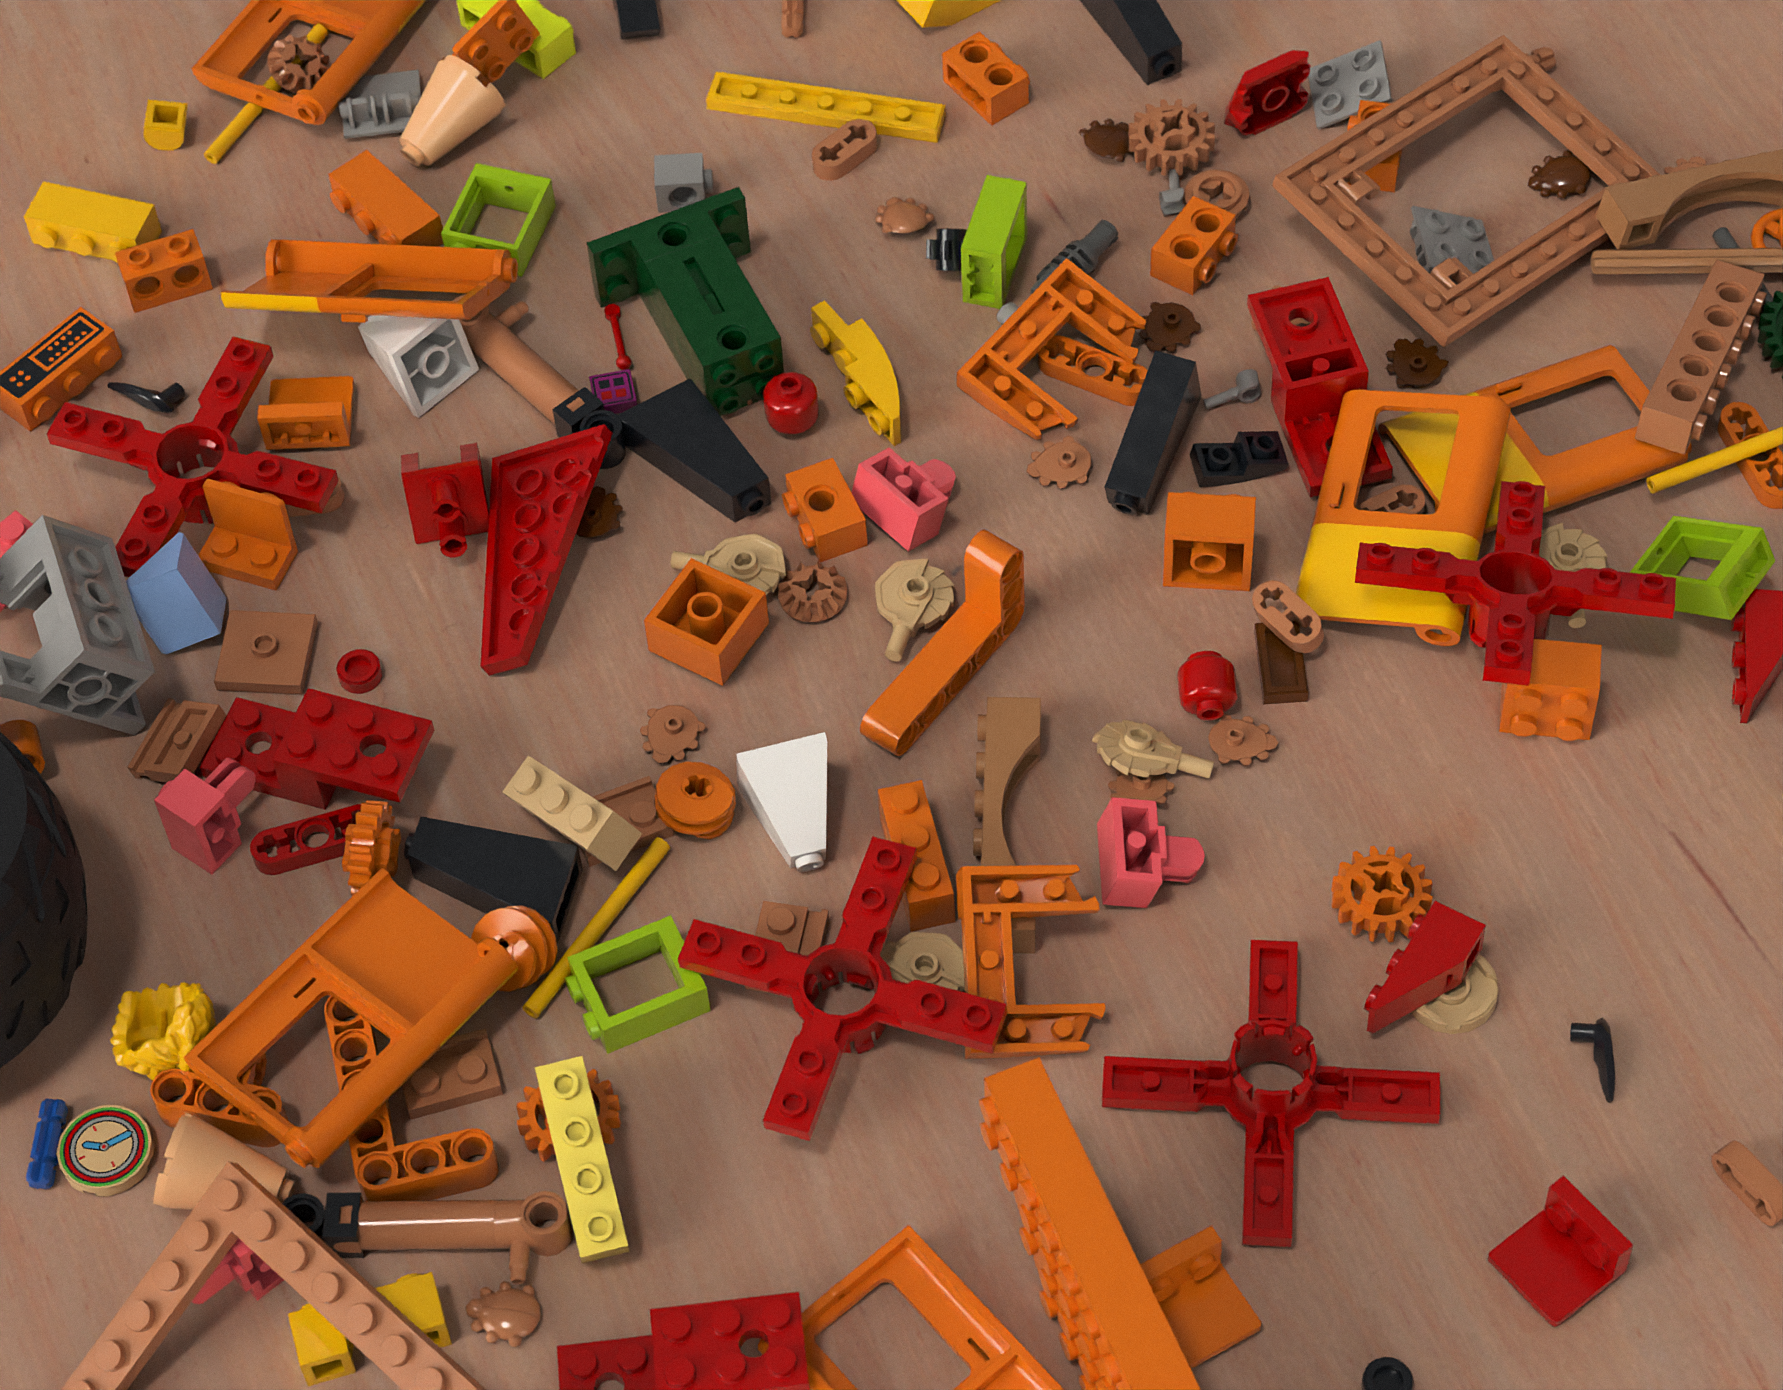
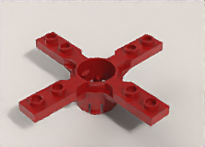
M233 336L198 398L200 408L193 421L176 425L164 432V434L146 430L142 421L64 402L46 433L51 445L126 463L138 469L148 471L149 480L155 486L152 493L143 496L115 546L125 577L132 576L177 534L183 521L203 524L200 510H204L209 524L214 523L202 487L206 479L218 482H232L240 488L258 493H271L282 499L286 505L322 514L339 481L336 470L258 450L247 455L239 453L237 442L231 436L274 357L270 345ZM200 454L204 467L214 468L203 476L184 479L180 478L181 475L177 463H181V468L184 474L191 470L200 468L196 456Z
M1501 481L1494 552L1488 553L1479 561L1458 559L1450 552L1435 551L1431 548L1415 549L1390 546L1386 543L1370 544L1360 542L1354 582L1445 593L1452 603L1470 605L1467 625L1470 639L1474 644L1485 648L1483 681L1525 686L1530 684L1534 639H1547L1551 614L1571 616L1580 609L1673 619L1676 594V578L1665 577L1656 573L1638 574L1620 572L1611 568H1583L1576 572L1555 570L1546 559L1539 556L1545 486L1533 485L1525 481Z
M872 836L842 913L843 923L835 943L821 946L808 956L787 951L781 942L704 921L693 920L678 956L680 968L792 998L795 1012L804 1021L800 1034L794 1037L763 1118L765 1129L810 1141L843 1053H851L850 1042H853L857 1054L867 1052L875 1046L871 1033L874 1031L875 1039L878 1040L887 1025L993 1054L1008 1013L1007 1004L917 979L909 983L894 980L889 965L880 956L917 860V848ZM841 972L844 982L857 984L871 990L874 989L875 995L869 1004L857 1012L846 1015L828 1014L813 1005L819 995L817 983L820 984L823 991L830 986L840 984L838 973Z
M1251 939L1248 1023L1240 1026L1234 1033L1237 1041L1234 1039L1230 1057L1226 1061L1104 1056L1102 1107L1198 1112L1205 1105L1224 1106L1232 1119L1246 1127L1242 1245L1291 1247L1294 1129L1308 1123L1316 1111L1335 1112L1341 1119L1439 1124L1440 1072L1343 1068L1317 1065L1314 1043L1310 1045L1314 1037L1303 1026L1299 1025L1296 1027L1298 942ZM1274 1061L1286 1064L1296 1070L1303 1081L1292 1087V1095L1289 1090L1270 1091L1257 1088L1254 1091L1253 1097V1085L1243 1078L1241 1072L1256 1062Z

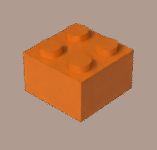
M1168 492L1163 586L1250 591L1256 497L1240 496L1237 494L1211 495L1195 492Z
M693 558L688 561L644 619L648 650L722 686L769 624L766 592Z
M1534 639L1529 686L1502 683L1499 732L1513 733L1522 737L1531 735L1558 737L1566 741L1577 739L1590 740L1600 692L1602 645Z

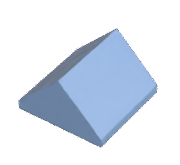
M178 532L126 580L138 620L160 652L165 655L221 634L227 599L184 533Z

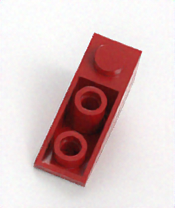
M1754 589L1731 620V631L1739 632V641H1734L1732 648V668H1739V678H1734L1732 704L1740 705V723H1748L1783 670V591Z
M1434 901L1426 916L1419 913L1409 930L1408 939H1410V942L1406 949L1403 951L1398 948L1389 961L1386 969V974L1389 975L1383 986L1375 984L1366 999L1364 1010L1369 1012L1367 1031L1373 1034L1460 985L1482 949L1486 925L1437 901Z

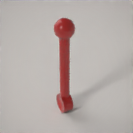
M609 304L604 308L605 318L611 322L618 353L616 366L619 370H627L631 367L632 360L626 355L618 319L621 317V310L617 304Z

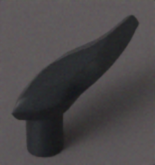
M109 382L107 386L131 398L147 409L165 413L173 412V404L185 396V391L179 383L172 384L162 392L118 382Z
M1604 1018L1598 1019L1596 1024L1571 1023V1042L1594 1043L1593 1059L1598 1067L1602 1090L1606 1101L1612 1102L1615 1089V1065L1609 1024Z

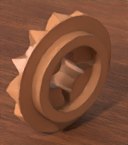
M290 33L286 38L280 41L277 40L268 55V68L273 79L281 87L290 92L297 93L301 89L311 90L329 69L330 56L323 53L321 43H312L308 40L307 35L299 38L293 37ZM295 53L301 61L309 62L304 70H301L298 64H292Z
M1208 170L1197 174L1187 183L1184 191V204H1187L1195 196L1235 214L1237 220L1240 212L1247 210L1249 189L1245 181L1232 172ZM1222 190L1223 199H1219L1217 203H1211L1210 198L1214 199Z
M819 560L815 565L805 566L800 562L796 570H786V576H784L783 581L778 583L779 603L782 609L794 619L803 622L824 621L836 615L846 602L847 586L845 577H841L838 574L835 566L824 567ZM813 582H817L819 590H816L814 595L811 596V601H808L806 589H809Z

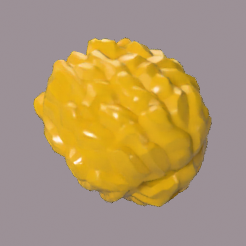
M181 982L180 985H173L171 987L166 983H161L156 991L148 987L144 988L141 993L139 991H126L122 994L121 1002L118 1004L119 1013L115 1016V1023L111 1028L113 1037L110 1039V1043L114 1046L112 1052L117 1066L146 1075L151 1080L162 1071L168 1069H181L182 1071L193 1072L183 1057L216 1027L217 1022L214 1018L213 1003L208 995L204 993L200 983H192L190 985L189 983Z

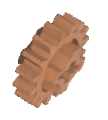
M1161 99L1160 107L1158 108L1148 103L1145 105V114L1136 112L1134 114V123H1129V152H1135L1134 161L1136 163L1146 160V170L1151 171L1157 166L1161 168V174L1165 176L1169 169H1175L1178 175H1183V167L1186 166L1196 171L1198 170V160L1208 162L1210 151L1215 149L1214 122H1208L1209 113L1207 111L1197 114V104L1192 103L1187 108L1182 106V99H1177L1174 105H1168L1165 99Z

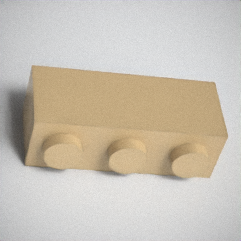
M529 755L502 791V793L530 814L615 871L643 834L613 810Z

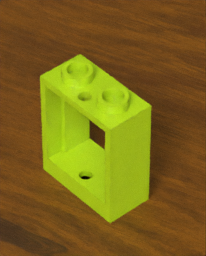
M476 163L441 232L444 247L507 249L510 251L511 257L517 259L518 276L522 277L556 207L552 180L550 178ZM484 204L528 213L514 244L470 235Z
M986 175L961 246L963 302L1001 309L1004 306L1027 240V182Z
M1673 515L1629 573H1656L1665 577L1676 578L1674 611L1732 620L1776 560L1764 529L1761 527ZM1690 557L1721 561L1707 580L1676 576Z
M671 915L568 957L571 975L565 977L568 991L575 1004L583 1002L587 1013L582 1014V1018L592 1041L600 1038L607 1054L711 1011L707 987L700 973L679 967L678 956L684 940ZM661 951L679 989L609 1017L591 979Z

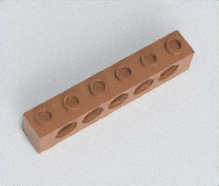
M1716 259L1642 406L1635 439L1684 455L1692 439L1698 441L1701 439L1708 416L1704 414H1713L1720 391L1716 389H1725L1732 370V366L1728 364H1737L1744 344L1742 340L1748 341L1756 319L1754 316L1759 317L1764 307L1767 293L1762 292L1761 287L1765 274Z

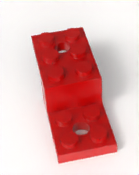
M1329 277L1249 294L1247 300V307L1273 368L1271 403L1309 497L1319 496L1330 453L1327 449L1332 444L1343 395L1351 390H1367L1369 370ZM1303 318L1311 324L1299 327L1293 325L1291 321ZM1374 427L1361 486L1392 479L1393 467L1376 427Z
M310 688L307 689L296 712L236 697L200 766L203 777L207 778L226 758H233L241 766L247 767L255 774L253 791L326 810L337 786L400 803L435 730L432 720ZM266 741L271 743L268 750L262 751L259 754L249 752L251 746L257 742ZM379 744L386 747L383 753L375 757L363 754L364 750L371 745Z
M799 1292L650 1309L652 1335L557 1346L559 1390H597L602 1383L609 1380L620 1382L624 1386L623 1390H810ZM752 1338H760L769 1346L761 1356L748 1357L740 1350L743 1343Z

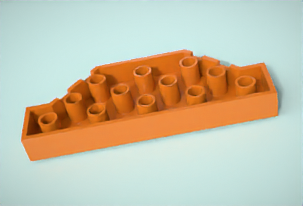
M1035 1058L985 1077V1098L979 1099L980 1109L985 1120L980 1123L982 1136L990 1151L997 1149L1003 1163L999 1164L1000 1173L1008 1191H1013L1024 1225L1019 1228L1020 1237L1028 1255H1033L1044 1289L1039 1291L1043 1309L1049 1319L1056 1317L1063 1332L1058 1335L1063 1352L1069 1362L1077 1361L1083 1374L1078 1376L1081 1390H1201L1040 1058Z

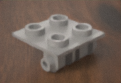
M1381 40L1310 68L1308 77L1318 130L1345 120L1350 115H1357L1360 100L1383 103L1392 101Z
M419 70L363 76L342 100V103H339L341 119H343L344 139L403 132L421 98Z
M1417 206L1411 207L1414 221L1410 228V235L1416 245L1415 252L1418 256V263L1428 273L1448 258L1456 257L1473 274L1494 261L1482 220Z

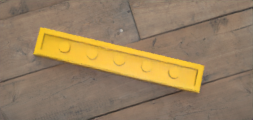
M717 71L706 98V105L709 110L838 129L851 120L862 119L871 122L876 128V133L879 135L933 143L938 142L946 116L945 104Z

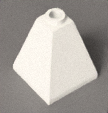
M372 315L368 317L366 323L358 326L368 352L412 414L418 418L479 370L460 320Z
M825 732L736 754L737 785L739 791L789 867H796L799 872L811 871L821 867L824 864L823 860L826 859L827 738Z

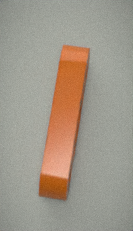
M1054 335L1038 352V366L1045 375L1126 406H1135L1148 371L1139 364H1130L1118 356L1060 335ZM1090 365H1099L1106 370L1100 376H1089L1083 372L1084 368ZM1133 382L1139 383V384H1134V385H1132L1131 388L1126 387V386H1130Z
M1732 402L1721 410L1717 431L1726 447L1769 432L1757 410L1747 403ZM1746 424L1745 430L1743 431L1740 425ZM1779 446L1764 451L1769 456L1767 460L1754 461L1746 458L1735 462L1762 505L1772 509L1783 508V490L1780 491L1778 489L1783 487V453ZM1770 479L1775 486L1769 487Z

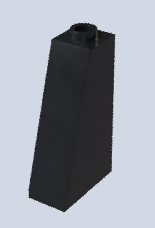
M1080 0L1147 86L1159 80L1167 79L1181 71L1182 42L1157 0Z
M1155 350L1105 484L1108 503L1112 504V507L1126 514H1136V511L1149 515L1201 398L1196 361Z
M691 378L618 414V417L621 419L624 442L627 448L736 523L747 516L756 515L766 506L772 504L768 476Z
M420 817L415 833L410 832L408 834L404 847V857L409 860L414 879L486 914L498 908L523 905L534 909L550 924L558 946L583 871L578 845Z

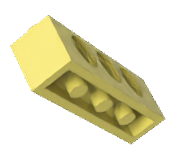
M583 1056L535 1067L581 1262L586 1263L629 1252Z

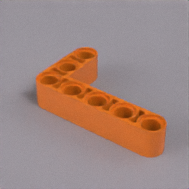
M985 529L979 531L973 537L965 552V602L870 706L860 724V733L896 756H901L909 750L1010 636L1022 619L1025 608L1023 551Z
M330 996L325 1003L324 1013L339 1092H341L379 1052L374 1026L337 998ZM356 1016L353 1020L342 1022L346 1017ZM364 1055V1057L358 1061H349L351 1058L355 1056ZM388 1100L348 1139L355 1176L364 1201L435 1200L486 1187L496 1179L499 1173V1163L490 1135L481 1129H464L397 1145ZM372 1136L381 1137L376 1142L363 1143L365 1140ZM473 1155L484 1156L479 1161L466 1162ZM427 1166L437 1167L435 1170L427 1174L418 1173L421 1169ZM378 1178H389L385 1183L381 1185H372V1183Z

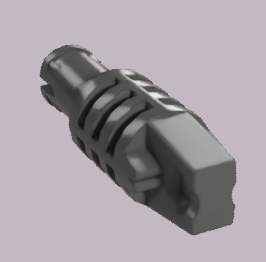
M1101 220L1083 239L1070 242L1065 249L1051 260V263L1047 264L1037 275V282L1031 288V294L1066 258L1088 275L1097 268L1098 258L1118 240V231L1109 221Z

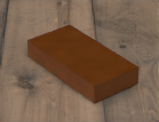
M1293 621L1292 624L1298 635L1300 634V626L1296 621ZM1255 623L1254 635L1263 705L1308 702L1309 692L1303 653L1290 649L1263 623Z

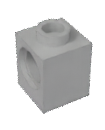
M703 153L654 155V184L658 213L674 211L706 199V193H713L712 169H704Z

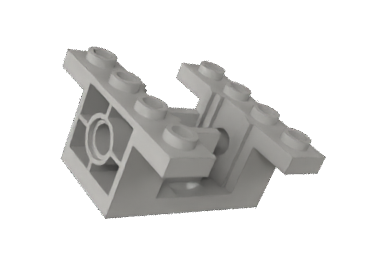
M42 515L0 558V603L5 604L12 610L16 608L21 609L22 607L34 610L33 617L42 644V648L31 659L0 651V697L136 735L146 723L135 691L155 670L113 539Z

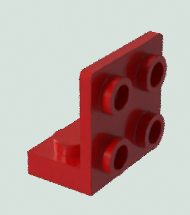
M1563 1175L1549 1186L1544 1209L1493 1248L1488 1254V1261L1551 1326L1556 1327L1626 1272L1633 1244Z

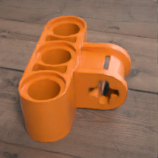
M264 1053L239 1078V1083L289 1121L281 1097L276 1091L261 1086L267 1062L266 1053ZM168 1069L155 1076L151 1082V1097L161 1120L169 1127L175 1128L179 1118L187 1113L201 1118L244 1144L270 1148L281 1143L203 1082L194 1072ZM183 1095V1097L177 1101L168 1102L175 1096ZM220 1105H228L225 1109L221 1111L212 1112L216 1107Z

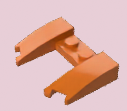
M1066 258L958 370L957 387L1008 424L1035 440L1041 439V431L1061 423L1064 424L1066 429L1071 428L1078 423V417L1020 371L1066 323L1120 358L1133 364L1137 359L1139 351L1138 348L1131 347L1135 329H1145L1146 320Z
M1078 865L962 866L956 873L958 920H961L965 993L1007 1004L1008 1012L993 1054L964 1046L965 1059L1082 1053L1089 1050L1090 1044L1080 1042V1039L1090 1016L1099 1020L1103 1017L1106 1010L1105 1003L1015 1004L1011 918L1097 913L1100 908L1096 897L1094 896L1083 901L1070 879L1072 875L1080 871Z

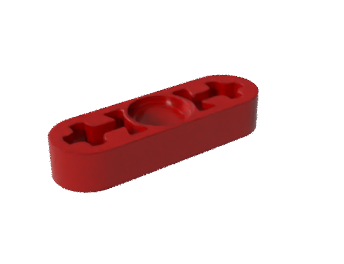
M361 804L348 806L259 832L250 844V852L256 868L266 875H278L342 857L345 849L346 829L349 824H356V813L360 812ZM340 827L343 838H337L335 828ZM314 832H324L329 836L328 840L319 847H309L304 844L307 836ZM295 840L298 851H292L290 841ZM276 847L277 855L268 857L267 849Z

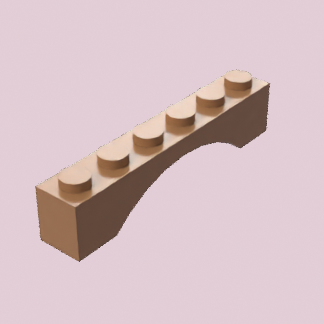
M1783 149L1761 152L1757 155L1724 160L1715 164L1691 167L1682 171L1654 175L1645 179L1605 187L1596 217L1617 249H1629L1655 243L1662 231L1675 219L1691 210L1710 204L1730 201H1751L1783 206Z
M987 697V714H978L977 725L978 741L986 742L985 752L976 753V779H984V790H975V817H983L982 828H974L973 856H981V866H1014L1016 863L1010 855L1003 834L1004 818L1014 791L1024 776L1040 761L1041 698ZM1036 917L1011 918L1013 953L1035 954Z

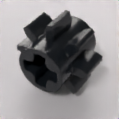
M939 228L936 229V239H926V259L936 260V270L962 271L961 246L967 229Z

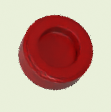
M352 650L343 655L337 663L336 671L339 682L350 693H367L376 688L381 682L382 668L380 661L369 650Z

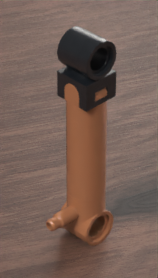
M461 295L455 298L453 301L457 302L465 295ZM520 301L516 305H511L497 316L490 312L488 305L470 320H460L472 352L555 425L559 438L605 424L613 434L600 469L613 468L624 460L626 448L622 423L618 415L605 410L604 403L586 387L578 390L509 329L511 325L519 321L529 311V307L525 302Z
M548 1191L536 1192L525 1200L364 1201L361 1193H327L325 1208L315 1196L300 1193L292 1195L282 1203L303 1223L314 1222L309 1229L341 1258H364L365 1250L510 1249V1280L514 1284H522L526 1280L530 1250L541 1256L557 1255L568 1247L573 1236L566 1203L562 1197ZM550 1219L556 1221L547 1228L536 1227L543 1220Z

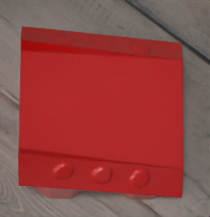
M1291 50L1245 71L1225 109L1224 124L1237 128L1243 135H1257L1291 119L1308 102V92L1301 83L1310 74L1311 65L1307 62L1309 52Z

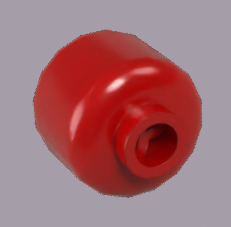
M786 372L774 376L767 383L763 392L765 417L773 429L788 435L800 434L809 430L816 423L819 416L817 387L812 379L801 373Z
M1215 651L1196 652L1191 654L1187 661L1179 667L1177 674L1179 700L1185 711L1197 715L1201 720H1216L1236 704L1238 693L1235 668L1220 653Z

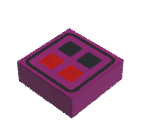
M630 369L589 376L591 391L604 403L605 410L618 414L637 405Z

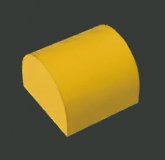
M148 99L144 122V139L151 147L158 150L171 151L183 144L188 103Z

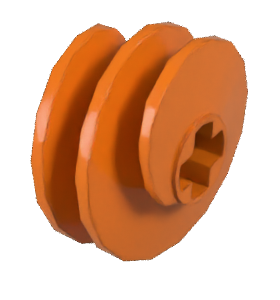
M686 761L672 765L661 774L656 785L654 804L657 815L666 826L679 833L710 840L721 836L731 826L736 796L735 789L729 778L719 769L703 762Z
M523 905L498 908L485 914L475 925L471 936L473 941L478 944L485 937L492 938L511 954L518 966V971L498 991L511 992L526 988L536 982L541 975L548 973L555 963L558 952L555 934L548 921L534 909Z

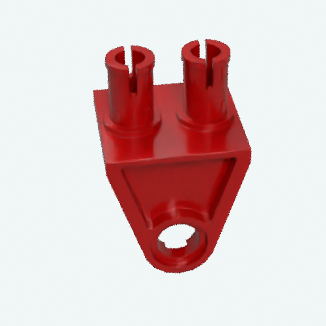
M477 443L460 445L461 462L432 468H420L419 453L401 455V477L415 543L421 544L440 540L441 553L450 558L459 557L466 552L467 541L465 536L488 532L489 509Z

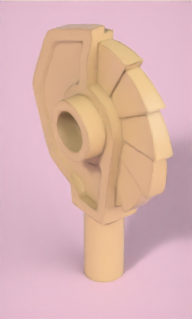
M1563 523L1542 530L1539 556L1546 559L1555 570L1576 572L1583 568H1606L1607 554L1599 545V540L1595 537L1584 534L1581 529L1564 530ZM1580 609L1573 615L1567 616L1569 626L1572 628H1580L1586 624L1584 609Z
M758 534L724 539L714 550H706L705 555L674 551L671 556V568L682 570L688 561L693 558L766 592V595L770 591L773 593L778 586L780 578L786 576L782 548Z
M928 559L895 562L875 582L878 613L891 622L893 627V633L885 651V656L892 661H900L902 659L909 638L914 637L920 627L924 626L927 629L940 619L943 621L949 613L950 606L954 607V584L945 575L944 570L928 566Z
M1122 720V722L1107 723L1092 739V742L1098 743L1097 754H1101L1105 763L1108 766L1113 765L1126 775L1131 773L1148 778L1149 775H1159L1165 772L1175 774L1176 770L1209 779L1214 761L1183 753V747L1175 745L1162 731L1158 732L1144 722L1142 724Z
M911 932L897 942L889 941L887 945H884L880 956L889 965L894 980L909 983L917 979L953 990L965 991L963 950L946 934Z

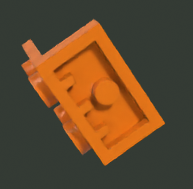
M499 0L453 46L452 51L454 53L452 55L464 60L480 72L477 79L486 88L490 82L493 83L504 74L506 68L521 53L531 47L533 41L540 33L515 0Z
M335 376L271 380L268 405H258L257 415L266 450L350 446L354 397L353 377Z
M206 479L202 487L215 527L198 556L209 572L277 591L298 553L284 501L271 493H258L240 488L232 482H218Z
M1212 1225L1140 1264L1190 1369L1261 1330L1260 1319L1221 1264L1222 1240Z

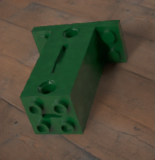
M739 187L587 242L594 293L600 307L603 308L609 304L622 302L639 294L686 379H692L720 416L731 414L742 407L748 406V400H752L751 404L764 400L763 392L767 383L774 376L784 373L782 344L779 333L735 260L751 252L746 200Z

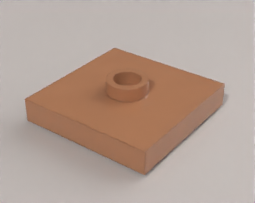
M230 610L214 678L216 690L303 694L318 625L316 615Z

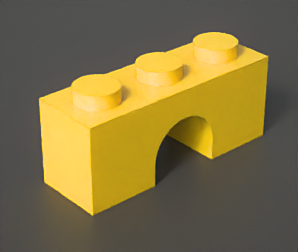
M432 1272L426 1274H407L397 1279L395 1283L375 1288L437 1346L441 1348L452 1345L440 1295ZM308 1303L302 1306L300 1310L288 1313L299 1365L308 1386L356 1373L353 1361V1348L355 1345L311 1304Z

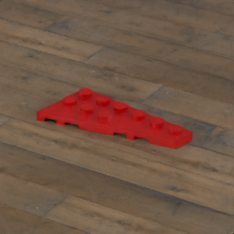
M605 424L492 458L480 667L489 676L528 665L613 434Z

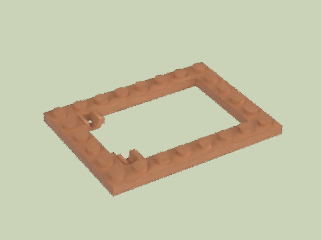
M1505 35L1490 42L1275 175L1272 184L1288 202L1443 347H1446L1609 239L1610 237L1596 217L1605 188L1474 274L1456 257L1446 259L1428 273L1358 207L1364 197L1370 201L1380 191V187L1364 173L1365 171L1493 91L1501 88L1609 186L1660 175ZM1450 277H1452L1458 284L1456 285V284L1450 279Z
M229 1161L61 1389L127 1390L239 1238L400 1387L399 1390H486L238 1163Z

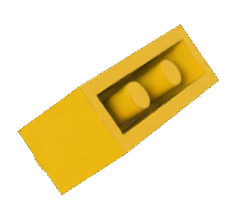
M45 181L41 184L24 215L32 243L39 244L45 248L53 247L76 252L83 256L91 255L110 259L117 262L114 252L157 240L162 232L154 204Z

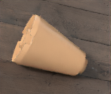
M447 55L446 58L443 57L438 62L399 139L403 147L401 149L402 155L415 166H420L421 163L426 166L432 165L497 117L506 106L503 97L496 87L490 82L485 88L477 79L480 72L464 60L453 55Z
M185 1113V1116L182 1115L179 1118L166 1148L164 1158H167L164 1174H158L154 1192V1204L163 1206V1208L193 1210L228 1161L238 1163L281 1203L291 1197L295 1181L287 1179L288 1168L201 1118Z

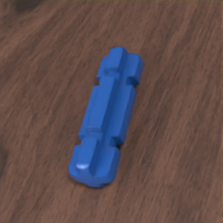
M44 1099L40 1105L38 1117L41 1118V1121L36 1125L30 1158L33 1161L28 1164L26 1174L29 1186L34 1189H50L54 1184L56 1170L53 1167L58 1164L57 1148L59 1138L64 1131L61 1129V1126L66 1124L68 1115L65 1101L61 1099Z

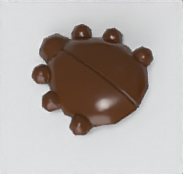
M1110 118L1106 119L1104 124L1094 120L1090 123L1091 128L1089 130L1083 128L1079 131V135L1084 138L1085 145L1093 153L1103 158H1111L1118 162H1123L1126 153H1134L1129 152V124L1120 122L1115 125L1114 121Z
M1565 150L1562 156L1556 158L1550 155L1545 156L1543 160L1545 165L1543 167L1539 165L1533 166L1531 172L1534 175L1528 181V186L1532 190L1541 189V196L1549 197L1551 193H1556L1557 198L1563 199L1566 198L1568 193L1576 191L1581 194L1587 190L1585 185L1590 179V168L1578 157L1574 156L1570 150Z
M1153 302L1150 305L1152 311L1149 313V316H1142L1146 320V329L1140 330L1139 336L1141 339L1148 338L1146 346L1151 352H1155V350L1160 351L1165 347L1169 353H1173L1176 350L1177 343H1181L1183 346L1189 345L1191 341L1189 335L1192 334V331L1198 332L1201 329V325L1195 321L1193 313L1183 305L1173 302L1164 304Z
M1407 338L1398 339L1393 344L1395 350H1390L1386 353L1387 358L1393 360V363L1388 364L1386 369L1389 373H1395L1398 377L1396 379L1397 386L1400 387L1406 384L1417 387L1428 385L1440 376L1442 369L1447 368L1449 363L1446 359L1439 358L1437 346L1424 347L1422 339H1415L1413 343Z
M599 486L592 488L576 532L578 536L596 538L605 535L610 530H618L620 528V522L616 521L617 515L622 513L623 507L613 504L617 500V494L609 493L606 495L605 489Z

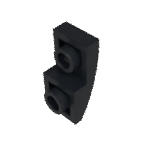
M613 0L614 10L617 12L621 39L658 36L660 34L655 0Z
M1278 431L1238 432L1234 443H1194L1189 453L1199 487L1222 486L1251 481L1283 471L1288 466L1287 457Z

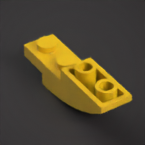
M825 300L811 307V336L819 348H826L831 353L837 367L845 374L846 386L843 387V392L847 401L853 408L857 409L859 407L876 434H883L893 446L901 443L898 386L891 362L880 341L862 318L847 325Z

